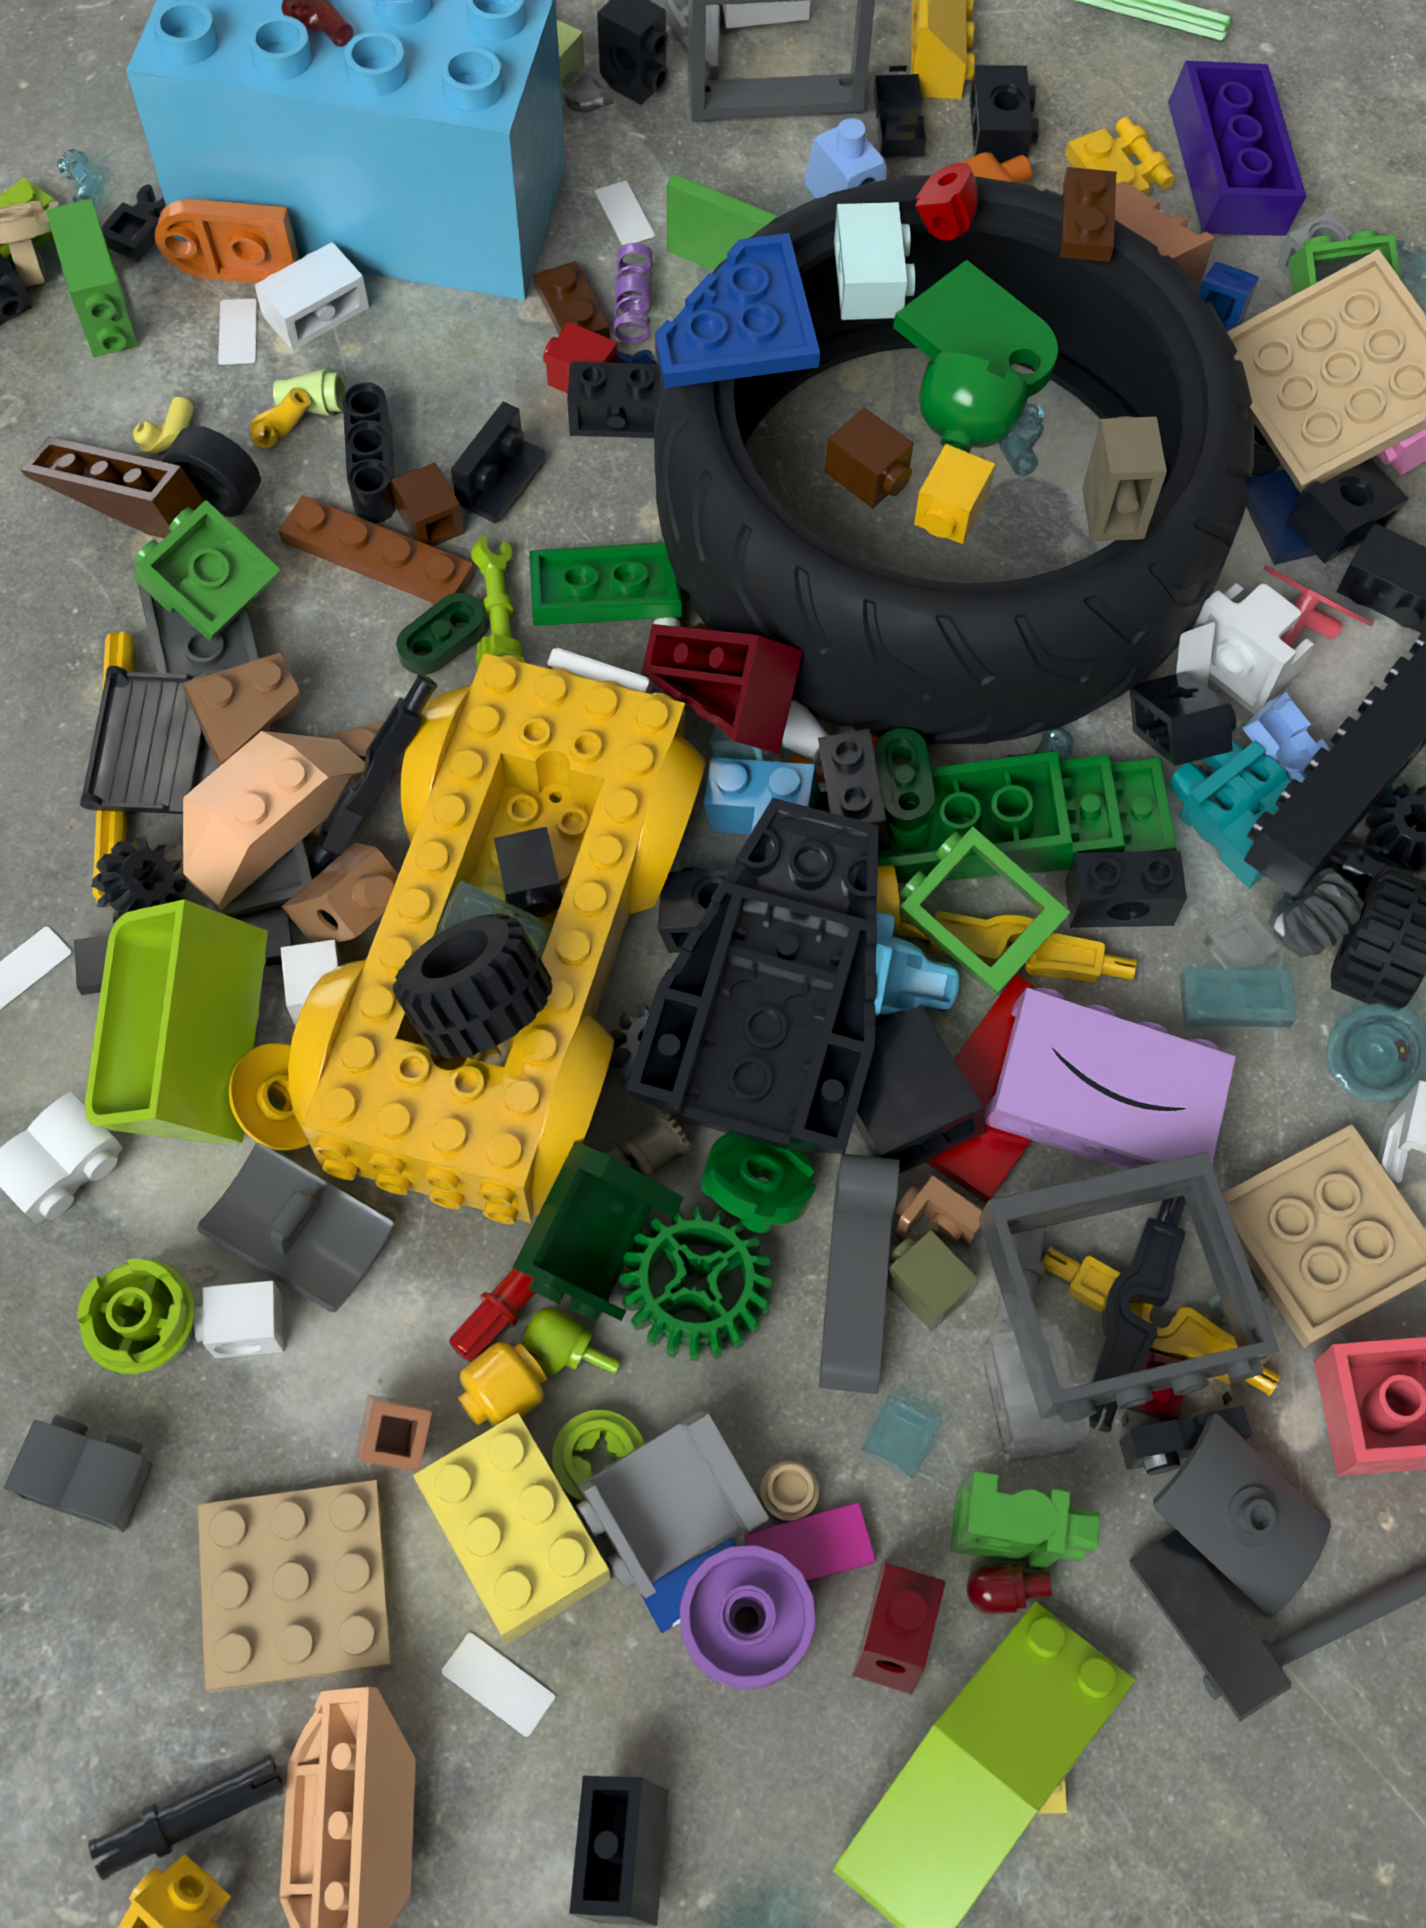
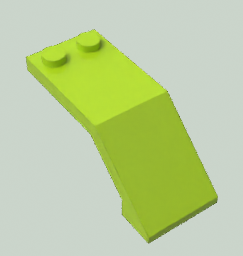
M1035 1601L932 1726L836 1863L833 1872L897 1928H958L1038 1812L1129 1693L1136 1680Z

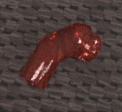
M329 0L282 1V14L302 22L307 31L324 32L338 47L347 45L353 38V28Z

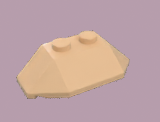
M261 731L183 797V874L185 878L222 910L328 817L351 776L355 778L362 776L365 762L338 739Z
M361 1687L321 1691L314 1705L316 1712L304 1727L287 1766L280 1901L290 1928H390L411 1896L416 1758L378 1688Z

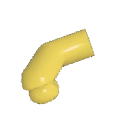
M183 397L172 398L165 422L158 426L149 420L145 421L144 424L139 423L133 431L134 441L140 445L142 451L149 454H158L168 449L180 431L189 426L194 405Z

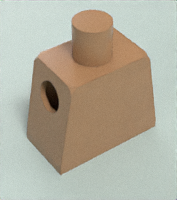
M354 843L288 900L282 908L310 943L334 939L337 943L354 939L384 914L398 878V873L376 847ZM321 910L332 915L328 922L322 916Z

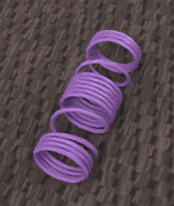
M641 243L625 244L617 252V269L619 272L616 277V320L614 322V334L622 342L631 344L643 342L650 334V318L644 312L651 308L652 285L649 280L652 277L650 269L653 266V253L650 248ZM629 253H640L648 258V262L643 265H629L622 258ZM625 271V272H627V273L636 274V275H627V276H626L625 274H623V272ZM647 271L649 272V276L647 278L639 275L646 273ZM626 291H639L643 295H632ZM618 308L625 312V314L618 316ZM639 314V315L645 316V318L647 319V321H646L645 319H643L642 317H638V316H635V315ZM636 321L641 323L643 326H629L624 322ZM622 324L630 329L646 328V331L641 336L630 337L623 335L618 330V326Z

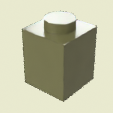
M932 1230L925 1234L918 1242L912 1236L908 1237L889 1255V1262L892 1265L888 1270L887 1285L931 1332L972 1296L979 1281Z

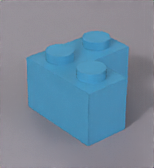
M711 757L703 805L712 833L750 835L772 798L819 809L821 794L815 764Z

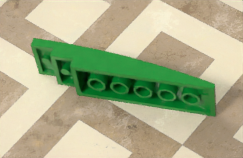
M1053 751L931 768L936 801L933 817L927 824L916 829L898 828L886 818L890 849L878 851V866L893 865L897 883H908L919 871L928 876L941 862L935 856V853L955 831L963 837L972 826L1026 873L1069 870L1075 853L1176 851L1177 846L1160 757L1111 764L1109 754L1059 761L1058 752ZM818 783L821 794L818 810L830 813L826 783ZM907 802L901 808L913 810L918 807V804ZM971 851L945 880L1001 875L974 851Z

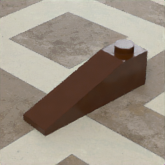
M50 436L20 469L27 478L147 535L163 539L172 532L169 526L179 513L187 507L195 511L204 502L179 465Z

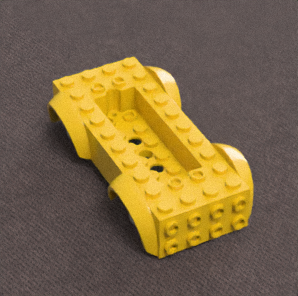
M484 653L471 685L458 687L431 698L421 712L422 721L405 748L401 772V807L404 825L411 844L366 960L353 961L332 969L324 974L309 992L299 1013L292 1037L288 1077L289 1093L294 1114L311 1145L319 1165L322 1166V1170L327 1174L343 1180H354L355 1175L376 1180L375 1184L379 1188L390 1193L406 1195L408 1190L429 1195V1200L441 1207L459 1210L463 1204L483 1210V1215L495 1222L512 1225L515 1224L516 1219L531 1223L533 1216H538L574 1142L583 1144L603 1086L614 1046V1038L595 1017L629 914L654 907L660 896L688 823L701 783L706 760L685 739V703L676 701L663 693L647 694L627 689L621 684L610 680L599 682L575 676L572 672L562 668L547 669L527 664L514 656L505 655L499 657ZM547 827L563 897L560 907L542 918L528 919L520 917L516 919L522 925L552 978L551 984L553 988L552 993L547 997L548 1002L535 1015L536 1018L528 1026L524 1027L509 1040L502 1042L492 1049L464 1058L462 1055L454 1059L444 1058L443 1055L435 1056L425 1046L397 1001L393 992V984L397 981L395 977L411 954L441 931L462 921L482 915L493 914L495 916L506 914L512 918L504 891L494 838Z

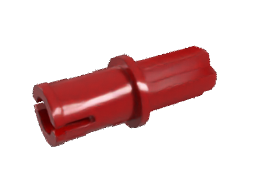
M513 1268L490 1294L483 1292L480 1295L482 1303L450 1337L449 1344L460 1357L471 1362L487 1349L507 1325L514 1327L517 1323L515 1316L535 1294V1292L528 1289L533 1278Z

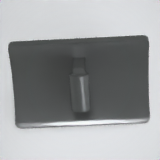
M256 1143L228 1189L211 1210L199 1221L198 1232L329 1312H336L349 1298L373 1265L396 1226V1221L393 1217L280 1150L267 1148Z
M1217 1413L1208 1416L1203 1431L1189 1457L1172 1480L1153 1499L1156 1511L1268 1616H1275L1306 1581L1322 1553L1331 1527L1329 1520Z

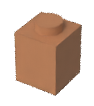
M368 1394L355 1451L356 1456L361 1462L419 1472L432 1411L423 1404Z

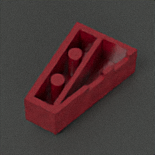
M652 624L641 675L649 678L652 683L676 700L692 707L697 711L696 714L705 721L714 723L726 732L725 735L734 742L779 754L803 650L758 635Z

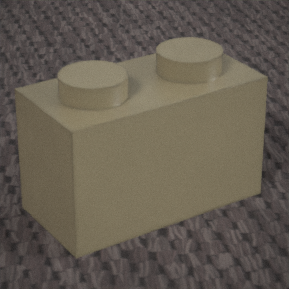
M1122 416L1101 419L1082 486L1090 541L1145 538L1167 472L1157 417L1134 418Z

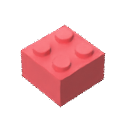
M1426 1337L1331 1345L1314 1361L1337 1477L1426 1470Z

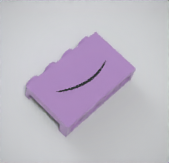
M1026 988L1013 1006L1011 1014L1016 1017L996 1094L986 1106L984 1113L985 1125L1122 1170L1208 1152L1213 1164L1236 1056L1219 1051V1047L1216 1044L1207 1040H1185L1167 1034L1168 1031L1164 1027L1155 1023H1133L1118 1018L1114 1011L1103 1006H1081L1066 1001L1062 994L1051 989Z

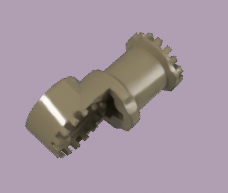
M662 1111L654 1116V1124L631 1141L624 1138L606 1154L653 1180L655 1170L675 1155L684 1156L690 1152V1142L685 1138V1133L678 1134L682 1128L680 1126L674 1128L676 1121L674 1119L671 1120L670 1115H666Z

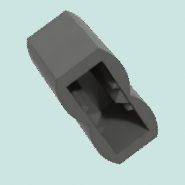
M54 1415L51 1424L33 1420L3 1489L13 1496L124 1533L153 1465L145 1456L140 1455L143 1445L109 1433L106 1442L88 1438L85 1436L88 1429L87 1426L58 1415Z

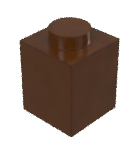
M863 407L828 438L825 473L874 509L889 494L891 496L899 494L909 482L912 475L910 463L914 443Z
M436 462L419 469L409 470L402 476L391 480L397 511L413 539L434 547L465 534L460 503Z

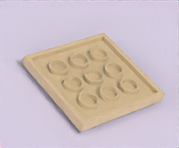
M1379 249L1227 331L1238 351L1234 358L1235 360H1240L1244 365L1253 402L1248 409V414L1254 420L1255 425L1300 492L1312 482L1318 481L1320 484H1323L1426 429V314Z

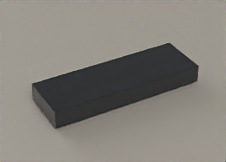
M1177 1529L1130 1559L1132 1570L1240 1722L1291 1688L1292 1682L1190 1542Z

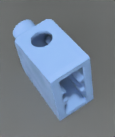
M854 118L845 119L840 122L838 127L818 135L813 140L804 185L816 199L825 197L829 193L886 179L885 161L865 137L866 128L860 120Z

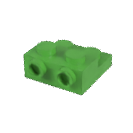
M205 500L195 511L187 507L179 513L169 526L172 532L160 543L153 539L137 553L134 558L136 563L134 580L171 614L176 610L211 642L279 577L281 569Z

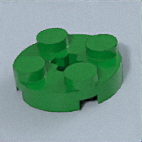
M727 1133L713 1143L700 1181L701 1190L706 1195L712 1197L727 1212L740 1218L742 1224L747 1229L757 1233H766L772 1229L773 1225L788 1224L803 1216L813 1198L816 1184L813 1185L811 1180L814 1173L812 1164L801 1151L782 1149L743 1138L734 1133ZM763 1176L767 1178L769 1181H763L757 1178Z

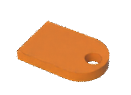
M183 199L170 203L162 210L155 230V241L162 255L176 268L199 278L258 283L269 275L300 260L287 207ZM173 235L181 236L187 239L188 241L179 240L175 238Z

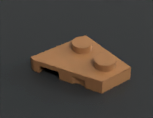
M281 652L184 683L185 696L219 767L261 731L270 732L275 721L285 718L301 703L300 690Z

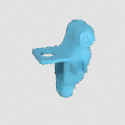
M876 911L875 1022L877 1016L888 1017L895 1012L909 1011L920 1005L937 1011H944L953 1007L960 986L958 970L950 963L934 962L928 959L924 952L911 942L892 937L895 924L894 917L890 914Z

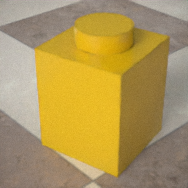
M945 444L919 491L914 525L926 529L936 537L948 538L964 544L989 497L996 464Z

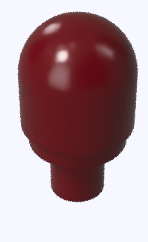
M1000 1563L984 1565L974 1570L968 1578L966 1593L968 1600L976 1610L984 1614L994 1615L1016 1613L1018 1609L1026 1608V1599L1051 1597L1052 1587L1049 1571L1022 1574L1021 1565Z

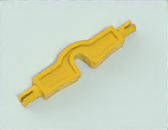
M937 911L935 919L989 967H992L1006 952L1007 945L1015 942L1035 920L1020 915H1001L985 920L944 911ZM902 915L898 936L902 935L930 941L929 950L931 952L946 955ZM1053 932L1027 960L1024 967L1032 976L1066 978L1095 984L1100 975L1133 981L1137 959L1104 954L1105 944L1102 942Z
M1050 1246L1041 1262L1046 1266L1045 1270L1071 1283L1067 1289L1069 1296L1101 1314L1106 1295L1121 1273L1091 1256L1085 1257L1082 1264L1057 1251L1052 1246ZM1136 1301L1129 1303L1130 1310L1135 1315L1152 1324L1149 1315L1154 1305ZM1181 1307L1177 1310L1167 1327H1156L1157 1337L1150 1351L1175 1359L1188 1360L1238 1348L1234 1336L1220 1329L1194 1309ZM1262 1366L1264 1371L1262 1374L1243 1380L1267 1396H1270L1277 1386L1276 1383L1281 1375ZM1228 1374L1214 1377L1226 1385L1234 1383L1230 1382Z

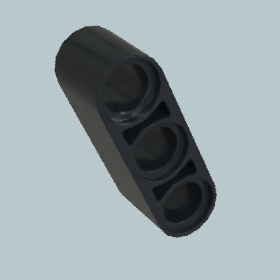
M362 382L348 388L343 398L346 474L355 515L377 524L391 518L396 510L391 480L395 479L392 426L386 396L382 388L374 383Z

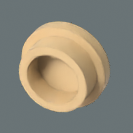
M784 1461L777 1463L765 1473L760 1486L762 1504L772 1517L783 1522L807 1517L814 1510L818 1502V1481L813 1472L799 1462Z

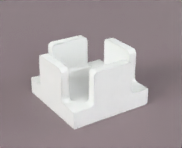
M1235 583L1224 594L1217 590L1204 602L1194 629L1215 622L1209 679L1255 715L1302 671L1315 644L1306 638L1293 650L1279 638L1298 621L1301 611L1265 583L1260 584L1240 602L1245 589L1238 583Z

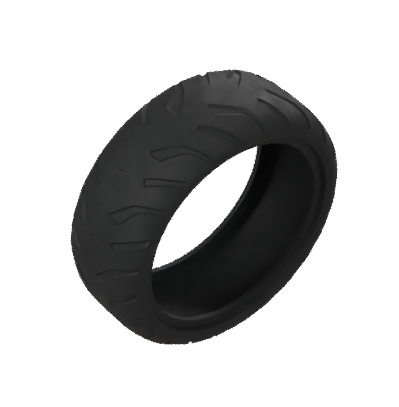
M932 175L903 176L900 179L889 178L829 193L825 197L809 201L774 218L768 225L750 237L790 234L820 350L819 367L664 388L662 377L660 376L655 415L654 462L656 503L661 533L667 549V557L681 590L689 592L691 596L690 605L710 630L758 635L803 650L792 700H796L806 706L811 712L837 725L852 726L856 731L870 728L872 735L880 737L893 729H910L920 734L926 744H988L996 741L1018 739L1063 727L1065 724L1074 722L1123 695L1154 672L1179 646L1180 635L1192 628L1204 602L1210 597L1242 521L1249 496L1245 487L1246 480L1251 476L1254 467V420L1249 418L1248 409L1253 402L1244 365L1240 360H1235L1234 356L1238 351L1212 303L1204 302L1200 298V288L1169 255L1162 257L1158 253L1156 245L1115 220L1114 248L1110 262L1059 257L1062 215L1061 194L1048 189L1040 191L1033 185L974 176L979 200L977 213L970 228L962 236L949 241L940 240L929 233L915 207L918 202L916 197ZM899 202L901 224H909L910 254L905 256V264H914L915 268L914 295L905 297L904 307L964 261L968 260L1043 319L1052 329L1057 340L1058 354L1051 381L1076 396L1100 420L1122 416L1134 418L1157 417L1167 472L1144 539L1115 540L1085 559L1061 569L1029 578L987 583L943 582L907 576L855 558L821 539L802 525L779 503L763 483L745 449L747 441L767 413L790 391L830 367L877 352L917 348L893 328L895 318L841 320L834 248L837 204ZM727 258L716 267L712 273L713 275L726 262ZM1016 363L1017 365L1030 369L1034 372L1036 371L1032 366L1026 363Z

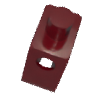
M886 1562L881 1563L853 1677L912 1694L926 1665L945 1588V1580ZM880 1660L890 1661L902 1667L891 1666L881 1662Z

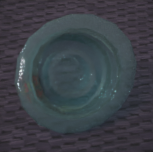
M1375 1003L1354 1009L1340 1018L1329 1034L1326 1056L1330 1073L1344 1091L1362 1101L1386 1103L1404 1098L1420 1080L1425 1081L1426 1023L1418 1014L1404 1007L1398 1009Z

